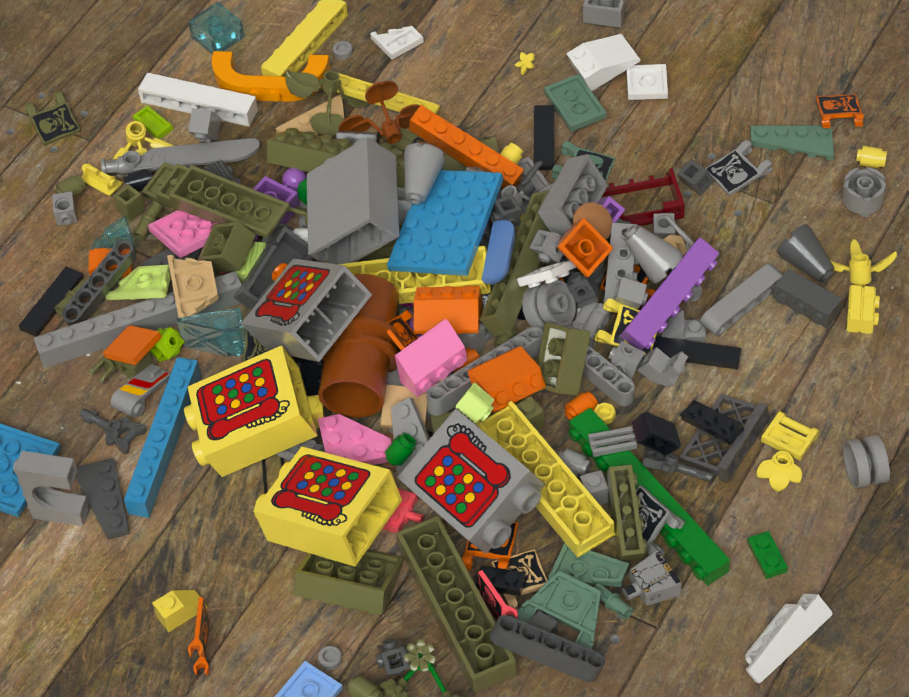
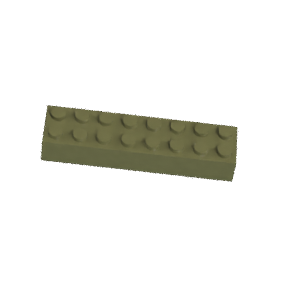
M287 128L286 131L277 133L275 136L267 139V163L310 172L322 165L328 158L335 157L350 148L354 143H351L348 139L337 140L333 139L330 135L319 136L315 135V132H301L297 128ZM398 150L390 151L396 155L397 187L405 188L404 154Z
M439 516L397 532L398 548L473 693L516 676V660L511 651L495 645L490 640L489 634L495 625V621Z

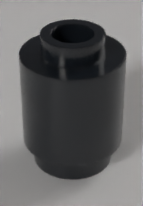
M147 169L127 173L128 176L123 178L125 186L129 184L135 190L142 191L153 176L151 171L147 172Z

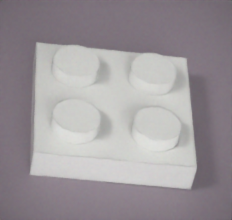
M666 64L634 65L626 70L628 100L668 99Z
M570 260L541 267L517 278L519 287L528 285L529 288L540 285L541 282L547 284L570 274L569 270L576 266Z

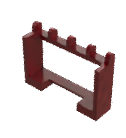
M673 168L666 172V177L654 179L653 175L648 176V181L634 183L633 179H629V184L614 187L613 182L609 183V188H606L602 197L669 185L674 200L663 202L662 209L624 216L622 213L619 218L638 226L653 224V214L674 213L675 220L684 218L685 204Z

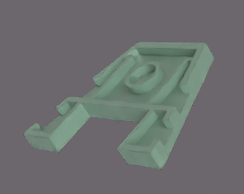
M558 571L530 600L521 605V608L517 610L518 619L528 623L538 610L544 614H550L556 621L580 632L575 643L592 649L601 591Z

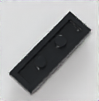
M695 400L680 414L683 421L729 444L745 430L742 423Z

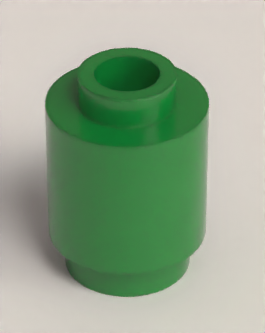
M406 432L398 435L385 450L386 460L394 466L403 465L415 450L417 442L414 437Z

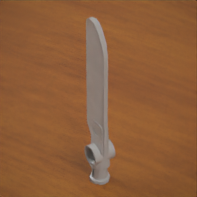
M255 138L152 148L143 155L136 151H128L117 159H101L102 172L105 174L119 173L120 175L128 176L127 173L147 169V171L158 170L164 162L176 166L178 163L185 167H190V165H208L219 161V159L223 163L237 162L256 154L260 150V143Z

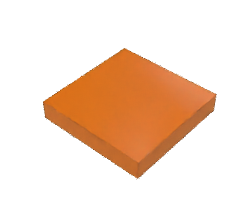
M129 325L106 348L103 355L106 359L136 365L162 336L159 331Z

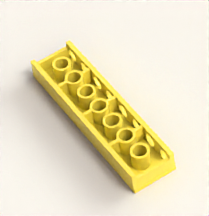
M485 246L478 247L468 276L389 271L387 267L389 258L338 264L344 265L353 275L368 274L389 281L399 292V304L414 303L416 287L480 286L481 294L491 293V285L485 284L482 281L487 254Z
M512 401L508 403L506 408L488 417L484 422L478 421L475 423L477 427L545 484L540 491L541 499L536 508L577 558L615 536L614 521Z

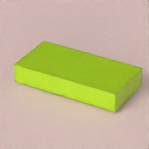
M148 105L133 115V120L144 124L146 131L154 138L161 139L173 131V126Z

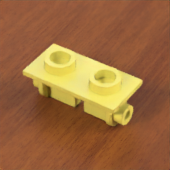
M85 163L82 166L84 175L81 178L83 181L109 197L123 184L114 176L103 173L90 163Z

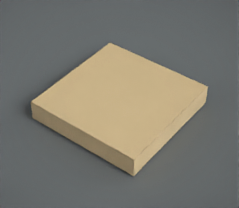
M387 384L382 408L381 428L393 429L391 407L409 397L414 399L425 426L427 412L426 392L416 397L405 386Z

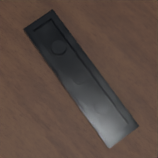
M534 105V164L539 161L543 162L538 170H552L554 166V105Z
M65 267L19 324V329L35 337L39 336L57 313L54 307L65 298V294L69 290L72 291L84 279L83 273Z
M655 337L653 349H660L669 358L682 351L688 356L685 361L687 363L738 370L741 348L667 337Z

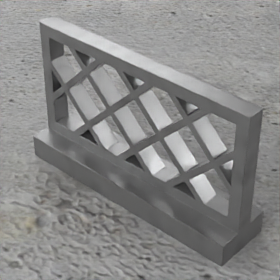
M721 394L712 409L726 416L736 414L738 418L736 421L742 423L745 430L731 443L729 448L720 450L718 444L725 441L719 438L715 439V436L711 435L712 440L700 443L699 439L702 436L709 435V433L698 428L679 458L681 462L720 476L721 481L729 483L770 417L767 404L759 402L756 406ZM723 403L733 406L732 409L722 412L720 409ZM746 410L752 412L750 416L741 418L739 412ZM715 445L716 452L704 454L703 449ZM700 450L702 455L696 458L688 457L691 452ZM720 457L721 461L718 466L708 464L707 460Z

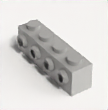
M612 223L610 245L613 249L608 257L604 303L607 299L614 298L617 284L622 277L637 281L638 272H634L635 264L639 265L625 242L627 237L625 235L626 231L633 225L637 227V224Z

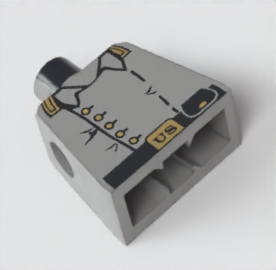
M659 550L630 570V585L622 588L627 600L639 596L647 606L681 595V582Z

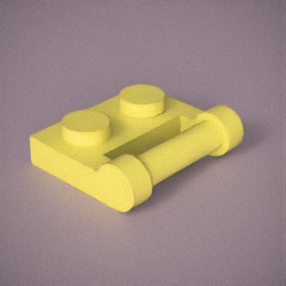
M779 411L762 435L761 442L779 451H786L793 458L801 461L812 443L816 441L820 430L814 427L811 429L786 417L785 413ZM782 424L785 425V426H787V427H789V428H791V429H793V430H795V431H797V432H799V433H801V434H803V435H806V437H804V436H802V435H800V434H798V433H796V432H794V431H792V430H790V429H788V428L782 426Z

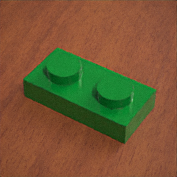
M769 531L748 538L747 543L766 579L787 573L788 567Z

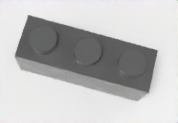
M790 269L774 285V299L825 328L841 312L842 298Z

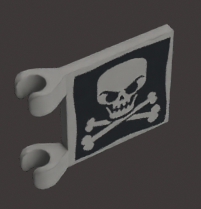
M749 140L743 141L737 149L705 168L712 179L728 196L733 195L759 177L768 175L773 171L770 160H764L756 168L744 156L752 152V143Z
M639 485L636 495L640 497L641 507L638 510L639 517L643 518L644 530L642 531V537L646 539L647 552L651 555L659 550L663 556L665 551L653 541L666 522L671 528L681 529L684 521L665 507L646 488Z

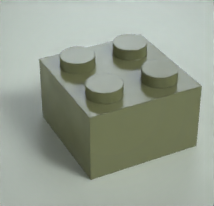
M238 221L215 224L211 229L198 261L212 262L215 273L239 271L245 264V258L253 246L256 234Z

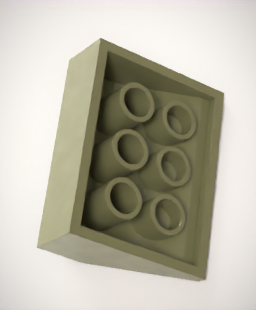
M367 549L358 564L351 566L308 553L295 571L294 595L307 600L313 599L330 605L335 604L348 609H357L370 614L382 615L390 602L404 557Z

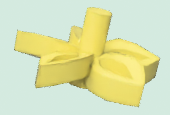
M521 52V61L517 62L515 66L521 67L522 75H524L527 68H535L532 63L535 57L534 53L526 55Z

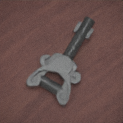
M82 409L80 412L84 422L88 424L94 423L105 429L106 444L109 446L115 444L123 454L129 453V444L136 435L141 436L146 433L145 425L130 422L128 417L109 422L99 417L98 413L92 409L90 411ZM128 431V433L123 437V439H120L121 435Z
M646 447L643 466L666 472L678 471L705 481H711L713 473L679 463V457L676 455H664Z

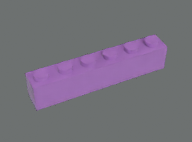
M699 237L620 334V337L640 350L644 348L649 349L656 340L653 336L657 331L660 334L668 325L666 320L669 316L673 318L681 308L678 305L682 300L686 302L693 294L691 291L694 285L698 287L705 279L704 272L706 270L711 271L718 262L715 259L720 253Z

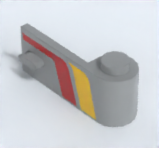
M150 364L115 391L111 398V406L132 418L141 416L145 410V398L167 382L171 373L161 369L159 366Z

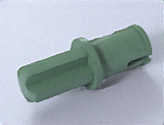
M600 583L595 585L594 588L601 591L600 600L605 603L606 609H611L623 620L628 619L632 615L633 608L626 604L618 593L610 592Z

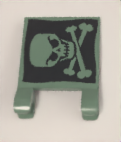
M564 141L562 144L561 154L564 156L577 157L588 154L607 183L616 159L615 157L576 147L568 141ZM553 166V179H557L563 168L562 166Z

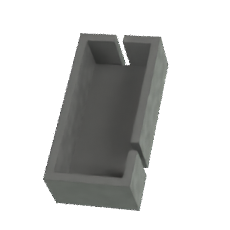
M285 226L274 232L265 246L267 248L262 251L234 296L236 300L247 308L253 307L269 283L273 284L275 282L272 279V273L278 265L282 263L288 265L292 259L308 261L313 259V257L308 255V244Z

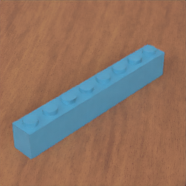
M177 357L124 498L129 515L150 518L186 419L184 407L191 405L188 386L199 382L201 378L198 360Z

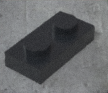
M481 565L479 571L483 570L498 593L521 596L526 580L525 572ZM477 576L475 585L478 590H480L479 576Z

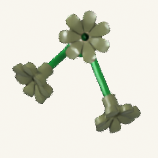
M423 639L417 641V646L413 643L407 645V650L410 653L404 655V660L406 662L411 661L412 663L410 664L411 670L404 678H400L396 683L393 679H388L380 684V687L383 688L382 691L387 696L408 697V693L403 691L407 681L417 670H428L440 688L442 697H460L459 694L452 696L450 691L446 690L433 665L436 657L431 655L434 647L431 644L425 646Z

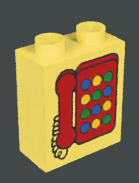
M282 345L188 386L191 405L184 407V413L188 424L193 431H198L199 436L198 440L192 442L193 453L201 466L210 464L221 477L317 436L300 367Z
M302 446L293 459L281 467L279 477L269 491L257 499L254 514L267 541L356 566L401 503L402 498L389 469Z

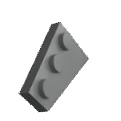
M411 397L391 407L393 438L395 439L398 435L406 432L413 436L417 442L415 450L403 465H396L397 476L430 439L414 399Z

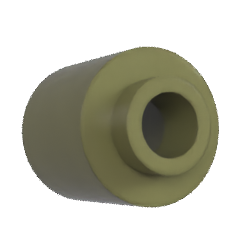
M79 174L71 175L56 184L54 191L55 194L72 191L73 197H76L83 192L86 185Z
M362 675L353 677L347 686L349 689L348 695L351 697L384 696V692L381 691L378 685Z

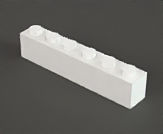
M147 73L138 88L141 103L190 114L192 108L211 110L221 118V121L248 127L258 111L256 96L158 74Z

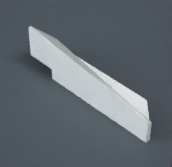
M803 594L797 604H785L745 654V659L749 663L746 671L756 683H761L832 616V611L819 594Z

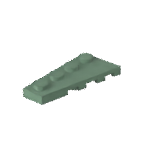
M751 125L750 137L754 147L775 151L784 149L791 154L801 152L808 154V157H826V160L829 161L834 159L832 125L831 128H822V125Z

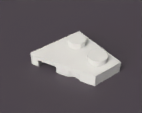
M413 26L389 29L386 34L377 35L376 32L370 33L371 39L392 60L424 42L423 36Z

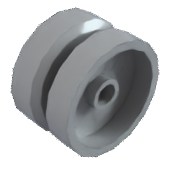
M556 280L547 284L541 283L538 286L527 288L523 295V313L531 327L538 326L544 330L545 322L566 326L575 317V298L568 289L567 284L562 280Z
M877 434L864 436L862 443L856 438L844 441V464L854 489L868 487L870 482L875 485L888 483L890 479L888 456L885 446Z

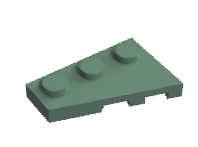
M564 543L548 577V581L558 571H561L588 585L595 586L600 583L603 586L621 587L629 570V563L591 550L577 558L567 544Z

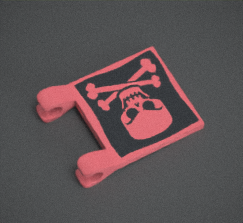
M483 570L479 571L480 595L496 620L501 615H512L518 619L516 609L505 604Z

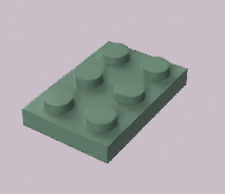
M580 74L544 87V94L551 104L554 105L555 110L571 132L606 118V111Z

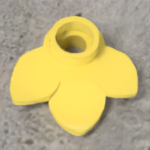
M779 451L773 455L771 460H765L759 465L757 477L769 478L771 488L779 492L784 490L790 481L800 483L802 470L794 464L790 453Z

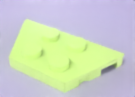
M169 265L138 266L129 275L118 281L120 286L114 291H110L105 297L106 300L165 298L171 279Z

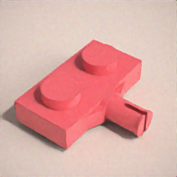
M397 488L402 501L382 529L397 533L410 520L418 523L424 521V514L413 512L414 506L418 501V496L415 493Z

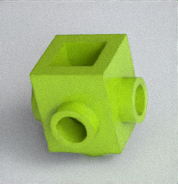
M171 326L157 329L156 331H159L162 338L150 349V352L159 362L175 357L181 351L180 347L185 342L180 337V333Z

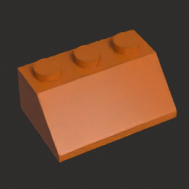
M480 286L416 287L414 297V334H425L444 319L449 321L456 334L479 333V319L483 309Z
M521 346L467 370L471 384L473 385L475 382L494 399L492 403L494 409L491 412L501 410L507 407L510 401L515 403L546 387L540 367Z

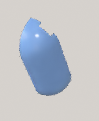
M493 221L482 274V281L485 284H497L508 274L515 242V229L510 221Z

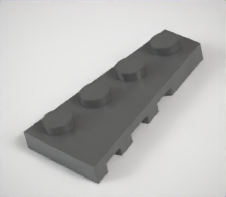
M114 458L77 466L76 480L81 491L87 497L89 506L93 510L107 540L129 535Z

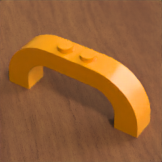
M213 51L212 67L216 84L220 89L256 96V101L291 102L306 99L297 97L289 91L285 77L239 74L234 71L233 52ZM309 54L308 64L302 72L316 76L320 83L324 73L330 71L329 55Z

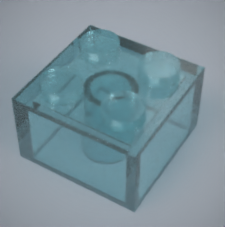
M216 2L188 21L191 38L212 55L213 51H225L245 37L242 21L219 2Z

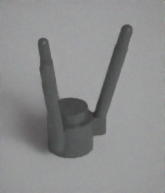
M542 161L536 162L524 179L516 186L518 192L523 191L524 195L531 198L533 193L539 191L534 192L535 186L530 179L543 164Z

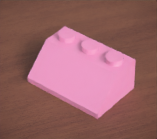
M444 319L396 354L395 360L401 384L416 397H419L440 380L445 379L456 368L461 367L467 361L465 346L449 321Z

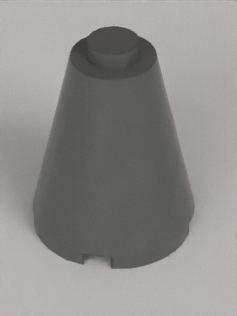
M807 224L798 227L791 233L793 236L789 240L785 238L780 244L777 253L781 258L816 281L827 282L834 275L833 264L811 227Z

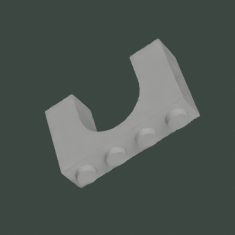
M21 451L19 459H16L14 462L13 470L16 472L18 484L22 488L23 497L26 499L32 518L84 526L90 510L87 497L60 492L50 488L72 489L78 472L74 459Z

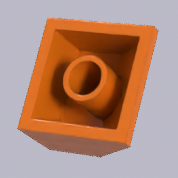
M585 218L573 224L561 237L557 246L587 278L613 249Z

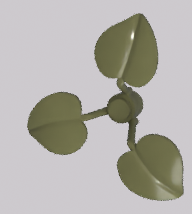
M286 71V85L293 95L308 98L313 92H318L321 87L328 94L327 114L317 113L311 118V127L321 135L336 136L339 126L344 120L339 114H330L332 94L338 89L342 99H347V103L350 106L363 108L369 105L366 101L344 95L341 80H339L340 76L336 71H326L323 79H320V83L318 78L312 74Z

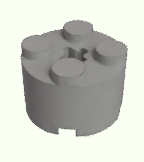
M866 167V170L852 169L845 176L842 195L843 205L862 217H868L870 214L878 211L884 203L886 191L884 175L870 167Z

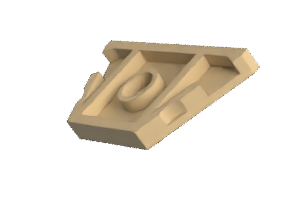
M338 95L332 98L330 114H339L345 120L342 97ZM328 101L276 127V134L286 131L287 128H297L301 132L311 131L315 132V135L322 136L311 127V118L317 113L327 114Z
M167 255L179 322L183 323L219 300L212 262L197 261L187 257L185 260L175 259L174 255Z

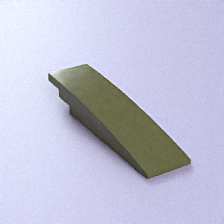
M164 162L142 190L144 197L218 224L238 221L253 233L265 237L270 236L291 206L287 202L193 165H190L188 168L178 163L176 166Z

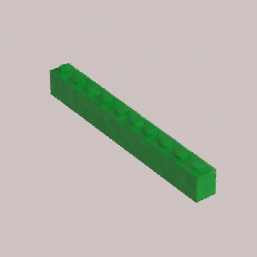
M591 408L569 420L568 434L572 441L579 443L584 454L595 461L599 470L607 474L609 467L632 465L633 473H636L637 487L635 489L637 490L639 485H642L665 507L684 521L681 529L671 528L666 522L659 533L664 537L667 546L671 549L673 548L678 553L680 560L692 568L698 580H702L708 586L729 572L730 559L630 450L593 457L588 434L609 431L610 429Z

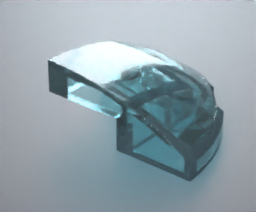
M126 217L118 219L105 228V232L101 235V241L99 238H96L91 247V250L97 248L110 249L118 241L128 240L135 249Z

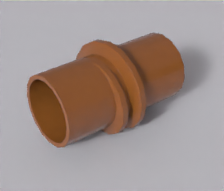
M357 274L354 276L372 296L322 358L324 362L318 391L319 401L330 411L346 417L361 418L371 416L381 410L384 405L388 372L396 370L395 355L401 351L387 334L389 329L394 333L398 331L395 327L386 323L397 317L399 292L392 283L384 278L368 274Z

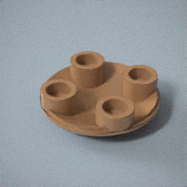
M590 202L581 205L575 210L573 224L585 218L605 240L610 236L613 222L610 213L605 207L598 203Z

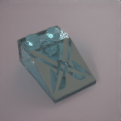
M240 308L176 318L180 336L185 341L183 343L184 348L226 357L244 354L246 332L241 324L243 318Z

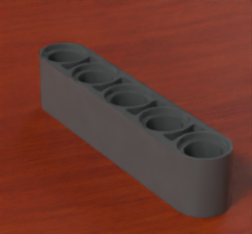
M118 241L64 307L62 317L68 326L87 320L134 262L136 251L130 241ZM124 249H130L128 254H121ZM111 265H117L115 270L108 271ZM104 281L101 287H95L97 282ZM84 298H91V300L88 303H82V300ZM71 314H78L75 319L69 320Z
M501 615L489 634L490 640L495 645L585 682L595 681L605 665V659L599 652L508 615Z

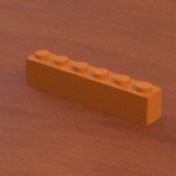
M423 105L418 108L410 119L409 131L442 149L444 153L466 167L476 166L486 172L502 173L504 179L500 187L501 189L510 185L516 187L522 180L523 168Z

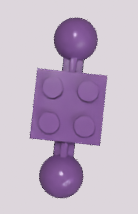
M289 168L283 174L282 184L264 176L253 189L287 202L291 205L290 207L296 208V206H300L297 192L300 182L307 178V174L305 171ZM287 211L280 220V223L286 224L295 213ZM256 234L253 242H257L259 235Z

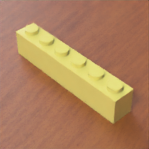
M320 0L317 6L307 14L301 24L296 26L291 35L286 37L282 45L275 49L272 56L262 64V76L285 77L286 71L297 73L308 61L309 54L313 55L348 16L346 2L342 0Z

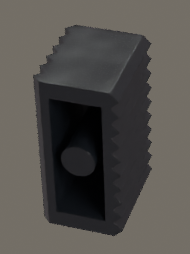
M647 411L640 414L631 423L634 429L633 432H635V439H637L636 443L665 455L671 454L681 446L675 423L669 422V420L666 421V419L657 417V415L654 416V414Z

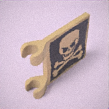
M535 549L511 556L507 570L526 573V580L521 595L537 591L547 582ZM499 560L491 562L492 567L498 568ZM503 594L506 604L517 611L518 603L515 598L517 596Z

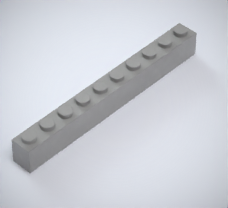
M236 271L215 278L219 300L188 320L240 303L234 298L241 286ZM174 291L167 293L165 298H152L34 337L43 368L107 348L129 325L154 331L159 328L163 329L176 325L179 322Z

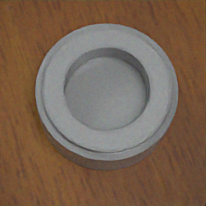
M340 41L333 46L335 58L345 60L352 56V45L349 42Z
M335 646L322 648L318 654L319 664L325 670L337 669L342 663L341 651Z

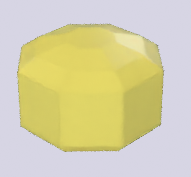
M606 402L598 404L594 409V412L606 425L612 423L616 417L613 405Z

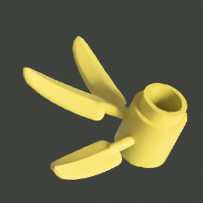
M133 121L126 127V141L128 144L125 148H120L113 159L123 156L124 153L128 152L130 146H138L139 149L136 152L143 155L147 152V149L142 148V144L145 141L150 142L152 148L174 145L158 138H153L152 140L146 137L144 124L139 121Z
M853 239L850 245L851 260L849 267L832 260L830 261L835 271H850L851 283L866 286L872 280L871 272H880L887 268L896 259L897 253L896 251L871 267V260L868 255L862 253L859 243Z

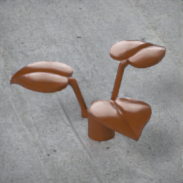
M393 81L378 82L367 89L365 99L369 104L380 102L386 117V121L382 123V129L370 118L354 115L341 122L338 132H364L372 125L380 133L381 137L385 136L389 144H394L402 139L401 128H409L410 119L420 105L413 104L401 109L400 115H396V119L393 121L388 115L384 100L393 98L398 92V86Z

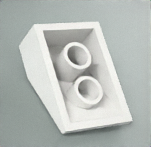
M622 34L582 43L566 53L572 67L577 74H580L591 91L641 61Z

